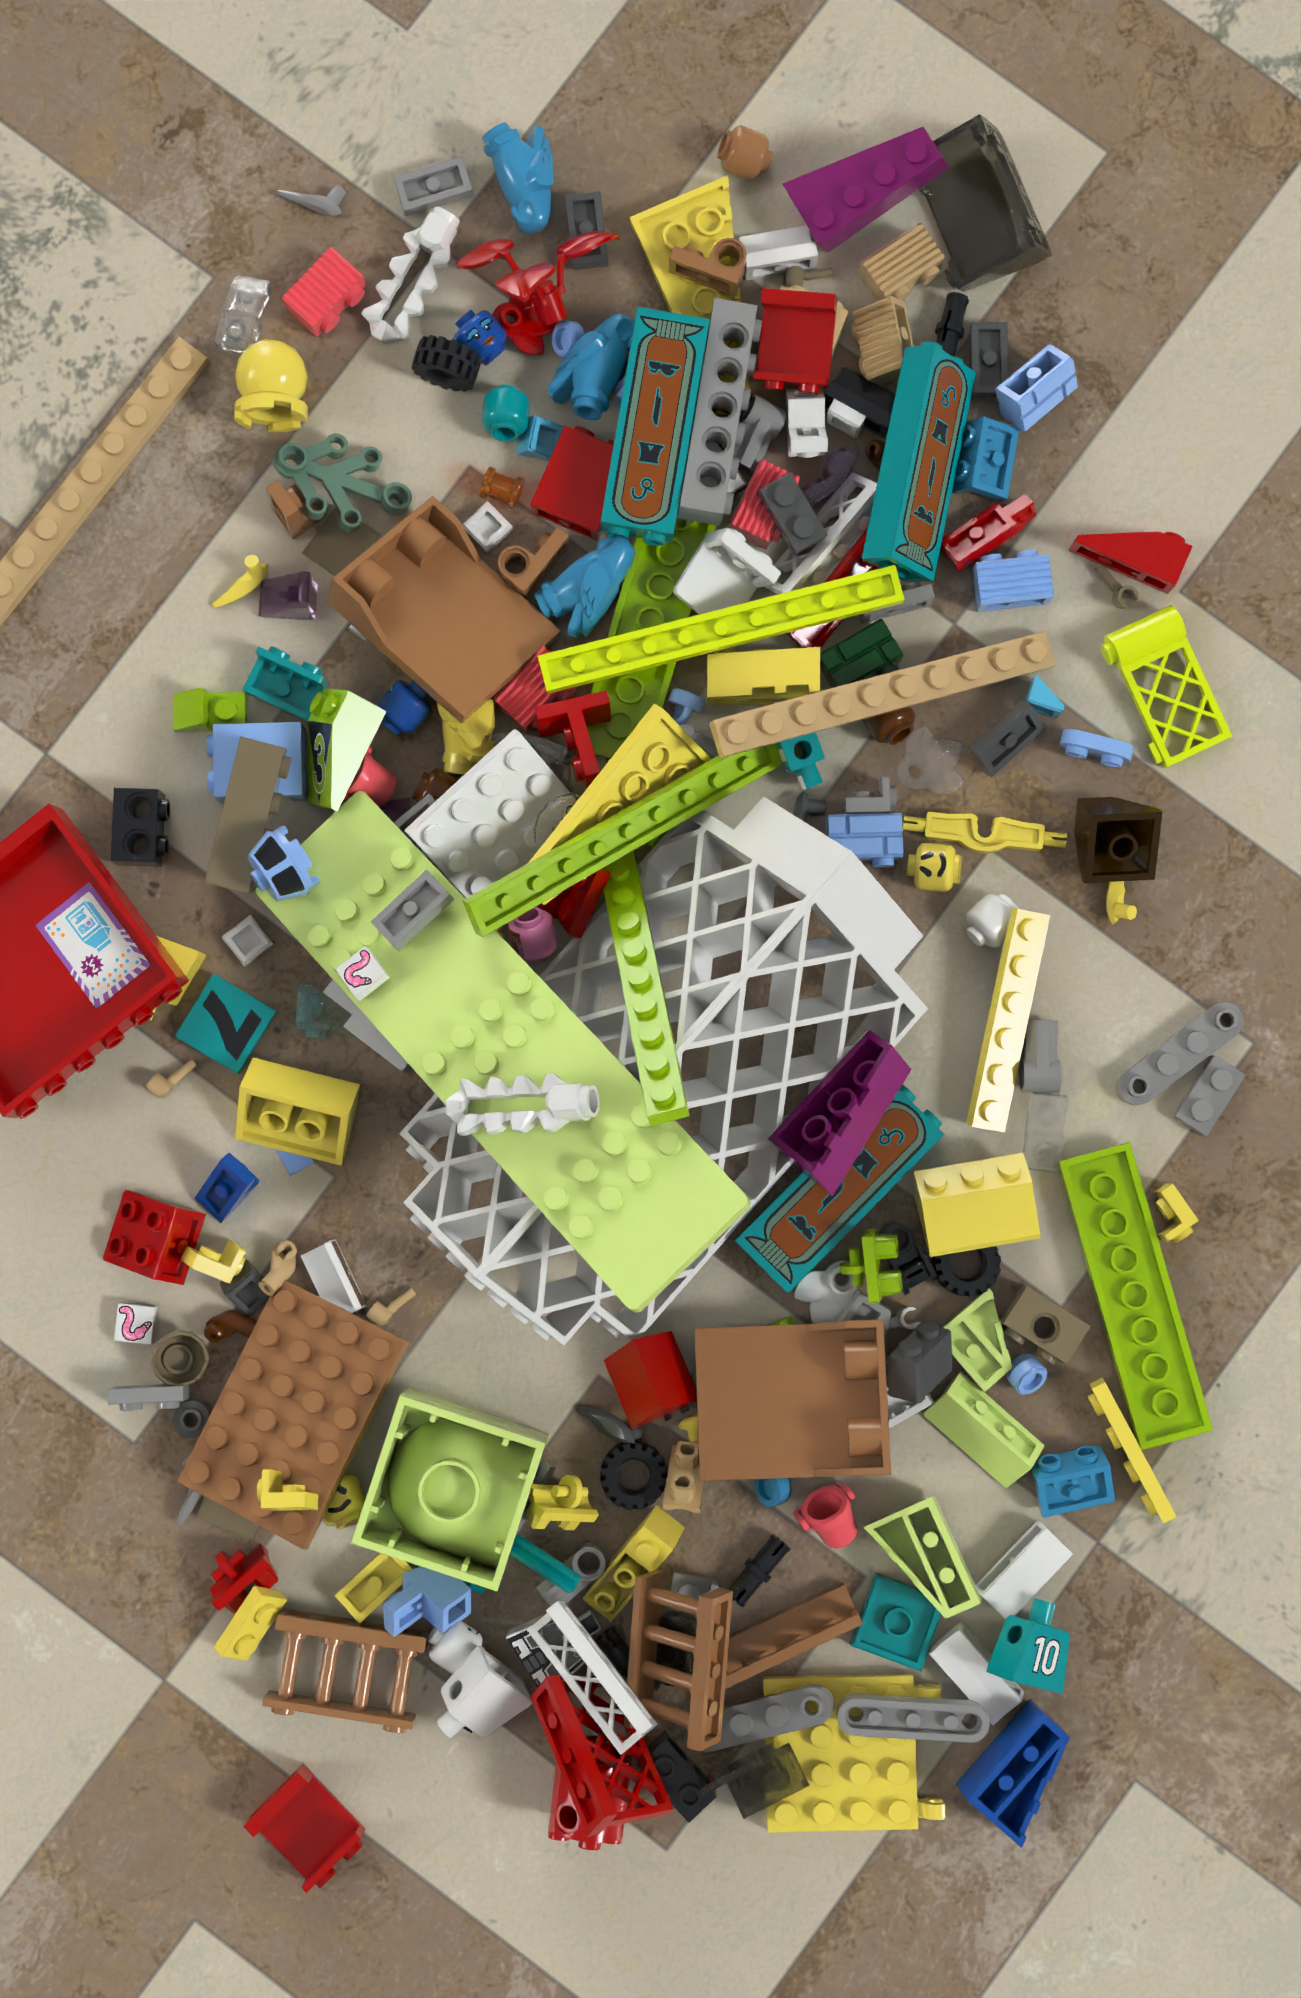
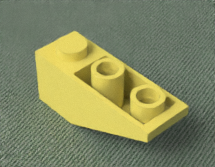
M655 1505L607 1564L603 1574L594 1581L582 1599L612 1622L632 1598L635 1577L656 1570L673 1551L685 1527L659 1506Z

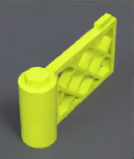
M1173 605L1162 608L1104 636V644L1101 645L1102 655L1107 664H1114L1122 675L1152 740L1151 743L1147 744V747L1155 764L1162 762L1164 768H1167L1232 737L1186 637L1183 619ZM1181 649L1187 662L1183 674L1164 668L1169 653ZM1161 658L1159 666L1150 663ZM1140 667L1156 671L1151 689L1148 690L1137 686L1131 672ZM1190 670H1191V672H1192V675H1193L1194 679L1188 677V676H1189V673H1190ZM1162 674L1180 680L1174 699L1156 693ZM1186 683L1197 686L1202 694L1198 708L1180 701ZM1142 694L1148 696L1146 703L1142 697ZM1153 698L1171 704L1165 723L1153 719L1149 712ZM1205 704L1210 712L1204 710ZM1177 707L1196 713L1189 732L1171 726ZM1201 716L1214 720L1220 734L1210 739L1196 735L1195 732ZM1157 727H1160V728L1163 729L1161 735H1160V733H1159ZM1169 731L1187 737L1182 752L1170 757L1164 744ZM1193 740L1201 742L1190 748Z

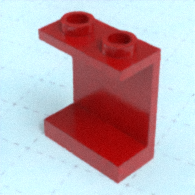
M762 288L761 304L763 306L758 366L757 371H754L753 379L756 382H762V389L783 390L784 384L798 385V392L819 394L820 387L828 388L838 302L836 294Z
M564 425L530 503L533 515L599 541L603 532L600 531V523L614 440L604 442L595 438V434L584 427L575 426L573 429Z
M304 1763L249 1816L243 1826L253 1838L261 1832L305 1878L301 1888L306 1893L315 1884L319 1888L324 1886L335 1874L336 1870L333 1866L342 1857L348 1861L358 1852L363 1845L360 1839L365 1831V1827Z

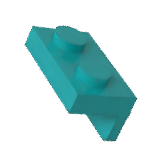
M270 646L269 650L258 647L255 653L258 659L242 690L250 696L308 722L312 713L310 712V705L313 698L318 692H322L323 688H328L329 686L326 679L321 676L323 671L307 662H303L299 666L289 661L290 655L276 647Z

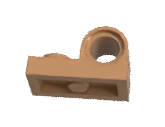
M724 238L716 243L710 257L707 258L704 257L702 252L693 247L685 246L680 248L674 245L669 257V273L736 297L745 271L746 249L737 239ZM730 256L735 258L738 263L734 266H725L720 262V259Z
M279 480L266 487L273 512L293 540L319 523L327 514L326 511L325 515L319 520L308 518L304 513L305 501L296 484L284 489ZM310 504L313 510H321L318 504Z
M558 526L552 534L546 532L535 546L537 551L535 555L521 546L513 545L505 548L498 558L501 577L527 600L569 547V535ZM514 560H520L526 565L525 569L518 574H512L506 568Z

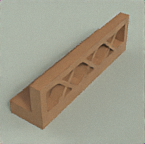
M844 1582L730 1635L725 1689L863 1625Z

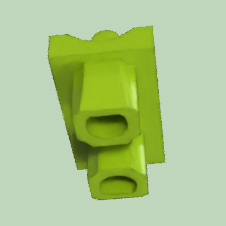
M877 1228L865 1229V1235L861 1237L864 1259L860 1257V1248L848 1249L850 1261L839 1264L840 1273L851 1275L853 1286L864 1285L862 1273H865L869 1304L880 1303L883 1296L901 1293L903 1289L901 1271H881L880 1259L898 1258L897 1235L877 1234Z

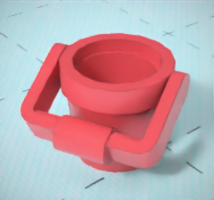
M368 748L341 805L357 791H364L378 807L384 805L392 796L397 778L395 774L372 758V748Z
M842 1481L813 1491L806 1498L804 1504L792 1513L799 1526L805 1532L812 1528L830 1548H843L849 1545L858 1534V1526L852 1513L850 1502L855 1498V1495Z

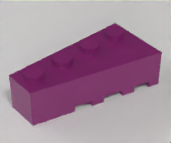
M920 127L784 182L782 185L818 244L829 253L947 170L949 165L926 129Z
M869 1030L773 1132L768 1140L788 1162L829 1195L833 1196L911 1072V1068L891 1044Z

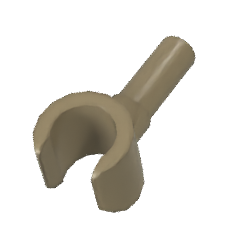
M791 266L783 276V286L798 285L803 287V280L810 281L833 277L832 268L804 270L800 266Z
M1102 564L1095 569L1113 592L1112 602L1114 606L1120 609L1128 608L1121 598L1123 591L1133 601L1138 600L1139 593L1133 586L1123 587Z

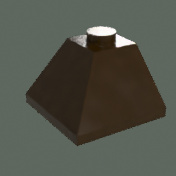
M1116 797L1078 798L1074 833L1082 881L1084 883L1155 880L1163 813L1161 809Z

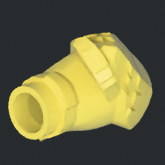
M489 699L462 724L437 702L439 715L442 717L445 748L442 762H445V772L465 775L490 752L488 738L492 735V730L495 726L493 699Z

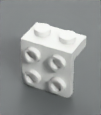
M724 528L706 534L674 586L673 591L676 597L700 615L749 602L756 588L775 584L782 572L772 565L773 561L768 555L755 551L750 547L740 532L731 528Z

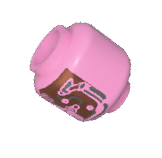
M534 907L513 919L507 925L511 946L524 961L532 963L543 962L558 947L559 940L553 917L545 910Z

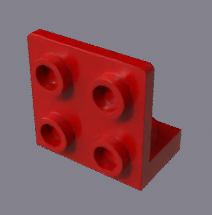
M125 1190L107 1242L103 1260L153 1280L184 1285L189 1266L181 1260V1257L187 1246L196 1248L206 1214L170 1205L134 1191Z

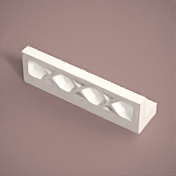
M852 472L816 515L823 528L830 518L839 515V519L834 525L824 528L828 534L826 538L817 542L813 550L804 555L799 553L794 556L790 548H788L773 566L782 572L777 581L785 572L793 570V573L783 585L776 581L775 584L765 586V588L777 594H782L824 583L868 528L877 483ZM856 487L863 489L856 498L847 501V498Z
M557 1601L546 1610L547 1614L527 1631L621 1755L658 1724L565 1601ZM551 1621H554L564 1634L563 1646L550 1645L539 1631ZM554 1650H562V1659L558 1657ZM568 1651L577 1652L586 1663V1677L572 1675L567 1669ZM576 1680L586 1681L585 1691ZM592 1682L601 1683L611 1696L610 1708L595 1706L591 1701ZM600 1712L609 1713L608 1722ZM615 1713L624 1714L636 1729V1732L624 1742L613 1730Z

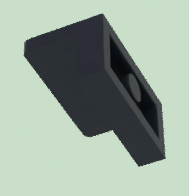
M843 367L834 382L831 381L824 394L825 407L829 408L834 399L866 416L863 428L885 439L888 433L895 394L876 383L867 381L865 377L849 368Z

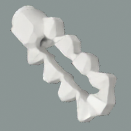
M435 206L433 211L427 214L420 228L405 233L403 240L411 253L391 259L389 267L395 277L392 280L380 281L375 288L382 300L363 309L361 314L369 322L371 335L382 343L397 339L408 340L410 334L409 317L422 316L425 305L421 299L422 293H433L438 287L434 268L450 266L452 262L450 245L457 234L460 220L449 211ZM422 248L431 255L430 261L421 273L414 290L407 298L402 312L397 316L392 327L382 320L383 315L389 309L394 295L401 287L404 277Z
M553 1073L546 1074L541 1088L525 1075L515 1077L512 1088L503 1080L497 1077H490L485 1090L465 1078L460 1079L459 1091L446 1100L445 1113L457 1124V1133L462 1136L475 1133L484 1126L487 1133L494 1135L504 1132L510 1124L512 1130L519 1133H527L540 1122L543 1130L556 1132L570 1121H585L591 1117H596L599 1111V1094L594 1085L566 1083ZM546 1097L545 1104L548 1110H540V1112L468 1113V1105L471 1104V1101L478 1099Z

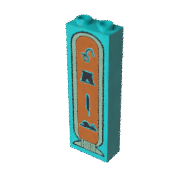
M637 306L600 523V531L607 532L606 535L610 538H615V535H621L626 540L629 536L643 538L644 543L653 546H664L665 542L672 543L710 319Z
M928 341L922 342L921 346L905 347L862 554L863 560L878 568L896 565L898 577L904 582L934 581L976 372L963 364L961 358L951 356L942 350L943 347L940 344Z
M903 1084L833 1196L829 1195L805 1174L800 1172L734 1239L786 1293H789L945 1135L939 1129L942 1122L930 1110L926 1109L922 1112L913 1103L916 1099L914 1094Z

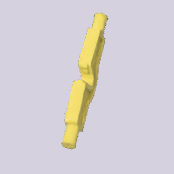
M928 812L925 818L905 815L902 817L903 830L924 832V839L959 843L967 850L981 854L995 853L1004 848L1038 852L1043 846L1065 848L1067 843L1065 841L1067 833L1045 831V825L1027 823L1005 817L994 818L990 829V836L987 838L981 837L978 834V817L972 813L946 814Z

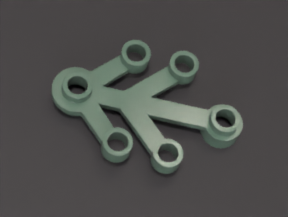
M331 434L327 437V440L306 448L297 443H287L275 451L273 457L274 468L284 478L293 479L305 501V515L312 520H319L325 515L328 506L326 499L317 494L309 478L312 477L321 481L340 514L338 520L339 527L347 533H353L359 529L362 515L352 506L344 490L380 503L383 509L390 515L404 514L412 501L411 491L402 483H390L384 489L349 475L362 469L366 472H374L379 468L382 454L375 447H366L360 454L328 466L314 462L325 456H329L332 459H340L344 456L348 442L341 434ZM337 443L342 449H333L330 444ZM365 456L373 457L376 462L370 463L366 461ZM293 460L297 466H291L285 461ZM389 500H397L400 506L392 504ZM310 504H318L321 510H313ZM350 516L355 519L356 523L350 524L344 517Z

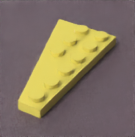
M728 175L629 217L633 232L670 312L710 319L714 297L740 302V288L737 296L734 297L669 273V257L674 245L680 248L685 246L693 247L702 252L704 257L709 258L718 241L724 238H734ZM730 256L720 259V262L725 266L737 264V260ZM727 339L723 341L729 348L740 347L736 340ZM722 373L718 375V378L725 383L735 381L734 377L730 374ZM746 376L744 388L750 389L749 377ZM720 407L714 408L716 413L727 411Z
M653 704L529 863L708 762L711 758L663 708ZM555 895V896H553L552 898L546 900V901L543 902L542 904H543V905L547 904L549 901H551V900H552L553 898H555L557 895Z

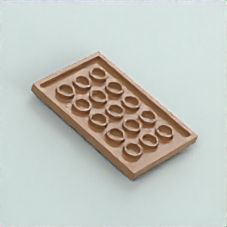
M284 1280L277 1292L269 1297L177 1482L299 1548L308 1550L410 1342ZM272 1469L282 1472V1485H305V1492L318 1494V1510L272 1511L261 1509V1502L257 1497V1484L259 1479H262V1470Z

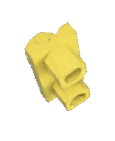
M565 1475L560 1480L559 1485L532 1484L528 1496L531 1504L526 1510L525 1515L533 1529H545L550 1521H556L563 1530L575 1531L580 1522L594 1523L599 1516L597 1510L589 1504L588 1488L582 1486L578 1476Z

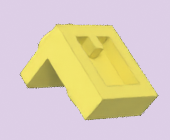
M1165 1183L1154 1191L1159 1198L1155 1204L1167 1220L1173 1218L1175 1222L1158 1233V1236L1162 1241L1168 1242L1173 1240L1174 1243H1177L1193 1232L1191 1226L1199 1220L1174 1184Z
M228 1240L222 1254L201 1245L199 1251L187 1246L181 1260L197 1271L230 1284L233 1277L238 1275L243 1268L246 1250L231 1240Z
M272 1469L262 1470V1479H259L257 1484V1497L261 1502V1509L272 1511L318 1510V1494L305 1492V1485H282V1472Z

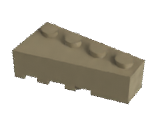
M240 736L204 883L248 894L255 892L257 885L250 875V872L254 870L248 860V854L267 830L274 831L269 828L272 814L278 815L283 794L277 793L280 779H287L292 759L286 756V748Z

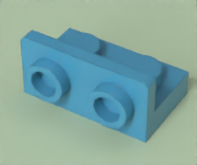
M985 416L967 422L952 492L962 494L971 491L997 501L1008 499L1019 429Z
M1086 1445L1063 1453L1045 1454L1037 1458L1030 1470L1034 1477L1039 1511L1043 1518L1115 1502L1110 1463L1100 1445Z

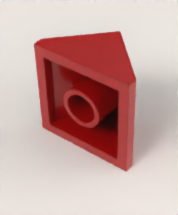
M672 1331L634 1339L603 1360L632 1430L697 1402V1389Z

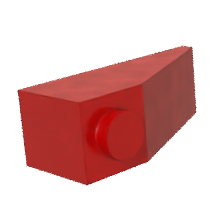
M1158 531L1077 535L1069 551L1169 594L1176 586L1193 546L1185 543V539L1176 533L1165 532L1164 534Z

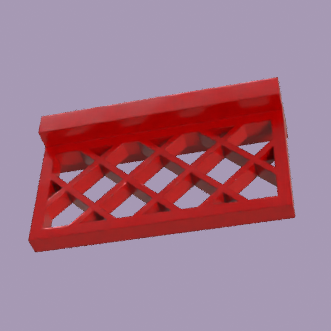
M559 1675L546 1677L530 1698L587 1837L601 1834L609 1826L669 1815L674 1808L643 1737L623 1754H619L617 1758L600 1748L604 1738L608 1741L610 1740L595 1720L586 1714L587 1710L583 1704L581 1709L571 1704L567 1692H572L573 1694L574 1692L565 1680L562 1681ZM576 1680L585 1691L586 1681ZM592 1682L591 1701L595 1706L610 1708L608 1702L594 1694L596 1688L603 1687L602 1684ZM603 1712V1713L606 1714L605 1719H606L607 1722H608V1721H609V1713H608V1712ZM615 1713L614 1720L624 1726V1714ZM581 1723L598 1734L595 1743L586 1739L580 1726ZM624 1727L627 1733L626 1738L618 1733L616 1734L624 1742L636 1732L634 1727L630 1729ZM626 1753L638 1759L642 1767L640 1772L623 1762ZM595 1758L613 1768L609 1778L600 1773ZM618 1773L636 1783L632 1793L615 1783ZM641 1787L654 1795L657 1805H650L638 1797ZM610 1793L628 1803L625 1811H616Z

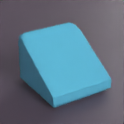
M535 415L529 417L526 432L519 436L516 453L526 457L549 461L564 426Z
M1035 675L1030 682L1024 701L1031 704L1036 713L1057 718L1063 712L1065 705Z

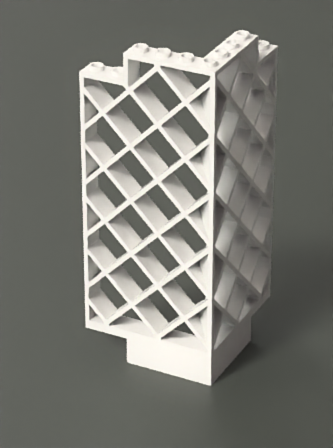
M764 796L734 830L702 810L671 828L638 865L660 973L684 967L682 988L665 993L670 1022L679 1021L675 1046L680 1070L682 1054L685 1050L709 1046L706 1077L683 1082L688 1109L702 1106L699 1135L692 1136V1138L723 1171L725 1157L749 1152L748 1166L734 1183L751 1201L750 1208L652 1302L638 1313L631 1311L625 1306L616 1316L600 1303L601 1299L614 1296L615 1293L579 1253L577 1254L575 1276L546 1283L548 1257L575 1249L554 1225L551 1226V1222L528 1196L522 1197L523 1191L486 1150L477 1152L478 1141L472 1134L462 1136L457 1133V1124L445 1113L446 1105L436 1094L431 1097L399 1133L410 1144L405 1150L421 1164L425 1160L427 1161L423 1168L429 1173L403 1202L414 1213L410 1220L426 1234L431 1231L428 1239L443 1252L448 1249L449 1252L446 1258L461 1271H464L465 1268L468 1269L464 1276L475 1287L482 1291L487 1286L489 1288L487 1294L503 1308L508 1303L512 1305L509 1311L525 1325L531 1320L533 1323L530 1327L546 1341L552 1336L562 1345H565L589 1317L597 1323L602 1318L605 1319L602 1325L617 1339L623 1334L631 1341L640 1338L792 1165L768 1140L773 1132L789 1116H783L787 1087L810 1082L809 1095L856 1045L855 1043L852 1046L844 1047L848 1017L869 1013L867 1031L861 1038L871 1030L895 1047L928 1010L925 1004L894 970L922 939V933L851 850ZM725 851L746 864L721 872L722 858ZM695 862L693 881L666 889L667 881L681 866ZM777 885L801 901L773 908L775 887ZM747 897L745 917L716 925L718 905ZM605 902L589 920L582 938L574 937L539 977L562 1001L572 998L571 1011L601 1042L621 1037L618 1060L640 1082L626 1004L600 1011L602 990L622 984L616 955L606 957L607 949L613 943V936ZM811 909L832 932L830 936L807 940ZM690 914L688 934L661 941L663 921ZM742 950L741 970L739 973L711 980L713 958ZM857 961L876 981L873 986L853 989ZM826 963L822 996L799 1000L803 967ZM772 973L768 1006L743 1011L747 979ZM818 1023L814 1054L791 1059L795 1028ZM764 1034L761 1064L736 1070L740 1039ZM757 1094L753 1123L729 1128L732 1099ZM449 1135L445 1161H441L429 1149L439 1138ZM494 1178L490 1205L468 1210L472 1183ZM486 1236L482 1264L479 1265L460 1244L465 1240ZM520 1264L518 1291L514 1293L489 1274V1272Z

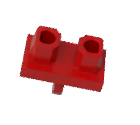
M261 1543L248 1555H245L239 1549L231 1557L224 1551H220L215 1556L219 1567L211 1573L212 1578L216 1581L210 1587V1592L214 1598L211 1601L212 1605L219 1611L226 1607L236 1614L248 1596V1593L244 1590L248 1585L254 1582L258 1587L270 1589L278 1582V1573L270 1562L268 1550Z

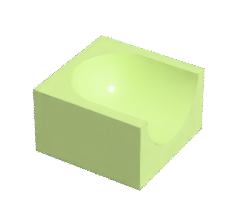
M408 1388L399 1396L351 1544L498 1591L549 1434Z

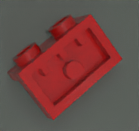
M604 867L562 891L547 904H539L538 908L547 911L553 918L558 919L568 935L582 938L611 873Z

